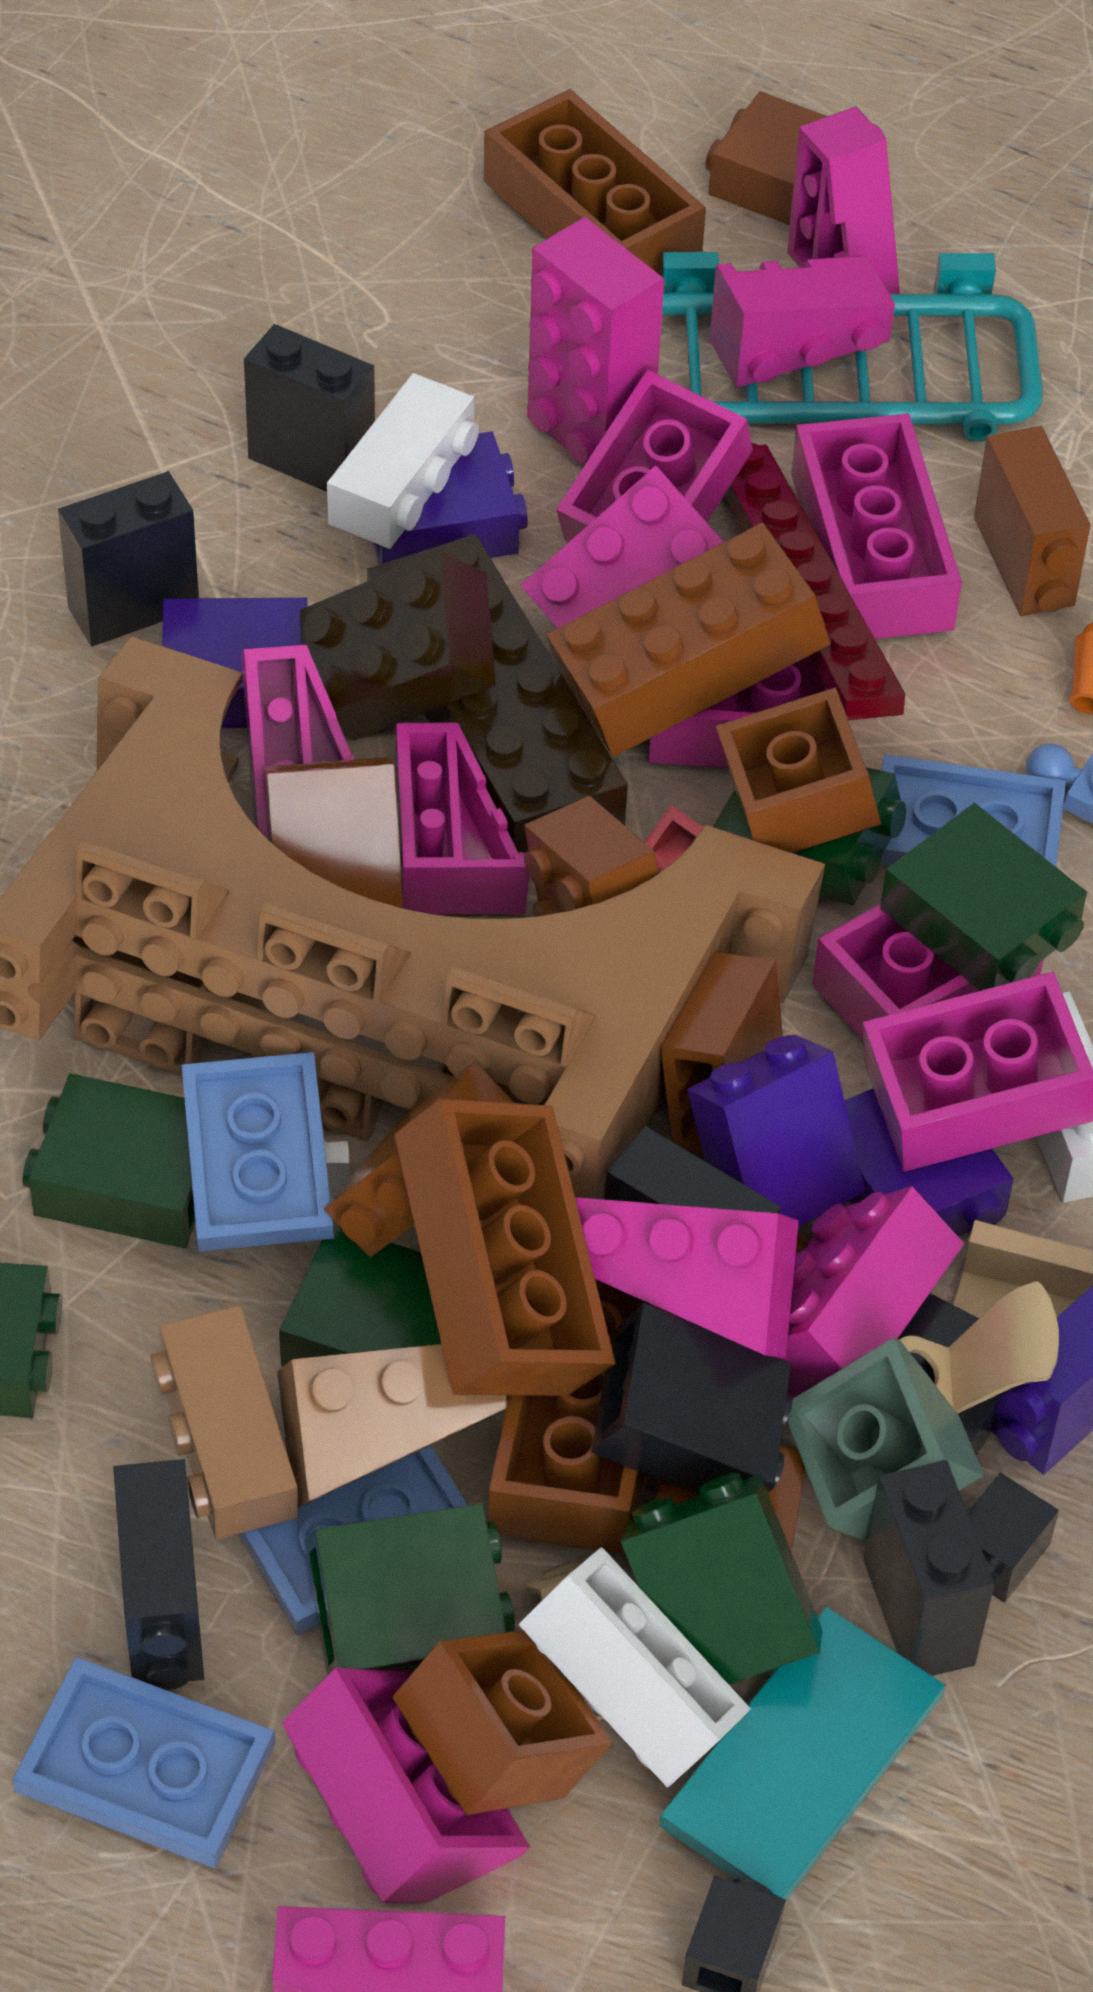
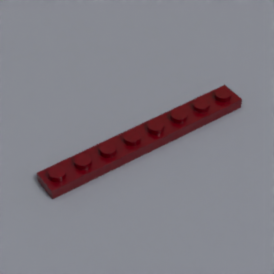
M752 443V453L724 496L744 532L763 522L815 594L831 645L809 656L827 690L836 687L848 721L903 715L906 694L769 447L767 444L758 445Z

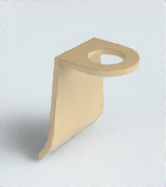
M1035 1281L1017 1287L999 1299L950 1347H945L918 1336H905L900 1341L910 1353H917L929 1362L935 1375L934 1384L958 1414L1012 1387L1028 1382L1047 1381L1051 1378L1058 1358L1059 1327L1050 1296L1043 1285Z

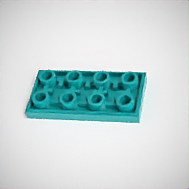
M828 1607L818 1617L823 1630L820 1653L777 1668L748 1705L751 1710L722 1737L660 1815L659 1826L724 1872L735 1879L745 1878L756 1881L767 1887L774 1896L786 1901L942 1699L946 1686Z

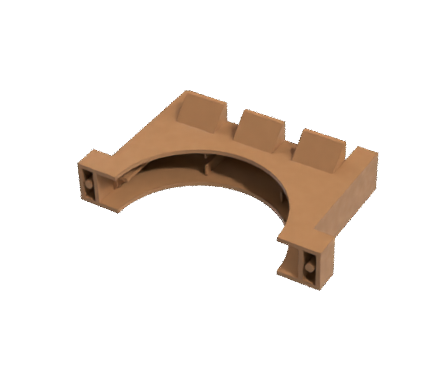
M130 636L98 677L97 772L0 898L1 1029L40 1041L75 993V1039L182 1076V1064L199 1063L207 1039L252 1054L251 1058L314 1052L322 1126L367 1142L373 1134L384 1101L412 1110L469 1065L476 1062L514 1103L553 1106L575 1198L604 1200L606 1171L644 1126H647L666 1091L661 1044L713 953L720 952L775 960L780 1003H784L808 957L825 864L708 825L704 826L692 845L675 862L650 880L603 902L550 915L512 919H470L440 916L399 908L343 889L310 872L285 855L250 821L234 797L229 781L238 768L239 757L220 751V736L229 704L242 684L243 673Z

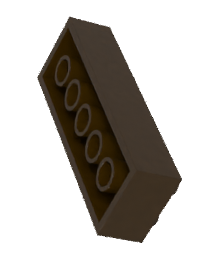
M476 534L367 568V581H370L441 551L487 574L496 685L423 714L429 723L459 724L486 778V789L496 809L501 808L508 822L507 831L518 853L523 852L524 854L529 851L525 824L587 796L592 797L625 825L628 783Z

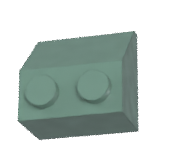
M894 1337L798 1395L792 1401V1408L787 1422L828 1527L867 1542L878 1477L880 1475L947 1460L959 1491L984 1476L959 1415L904 1344Z

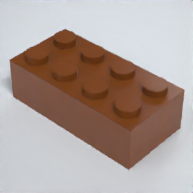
M571 89L484 131L483 181L547 239L586 217L660 276L662 273L663 252H703L706 207Z
M763 522L546 634L562 677L612 757L629 750L831 645L815 594Z
M439 1099L394 1134L453 1395L567 1396L613 1366L615 1359L553 1106Z
M595 1279L609 1339L611 1332L643 1303L663 1310ZM605 1371L567 1396L509 1395L489 1486L490 1522L494 1521L496 1523L500 1536L593 1550L603 1547L606 1552L625 1554L620 1541L627 1521L634 1519L632 1512L639 1508L645 1474L591 1453Z

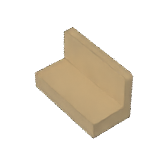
M975 1220L953 1305L980 1318L999 1299L1015 1288L1038 1281L1050 1296L1057 1318L1093 1286L1092 1250Z

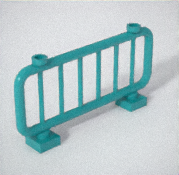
M663 252L661 276L664 278L662 315H686L690 391L701 396L697 315H712L716 264H719L718 252ZM939 253L933 294H890L895 303L894 316L908 317L915 402H871L866 351L861 350L855 352L859 402L814 401L812 366L801 368L803 401H758L757 382L746 385L747 401L712 402L746 418L748 424H812L909 413L913 425H963V434L967 439L975 442L986 441L988 435L996 434L997 425L1020 423L1032 417L1042 404L1043 385L1035 321L1032 313L1020 301L1010 296L992 294L996 272L994 253ZM918 316H963L972 402H927ZM974 316L1001 317L1008 320L1014 328L1021 395L1015 401L983 402Z

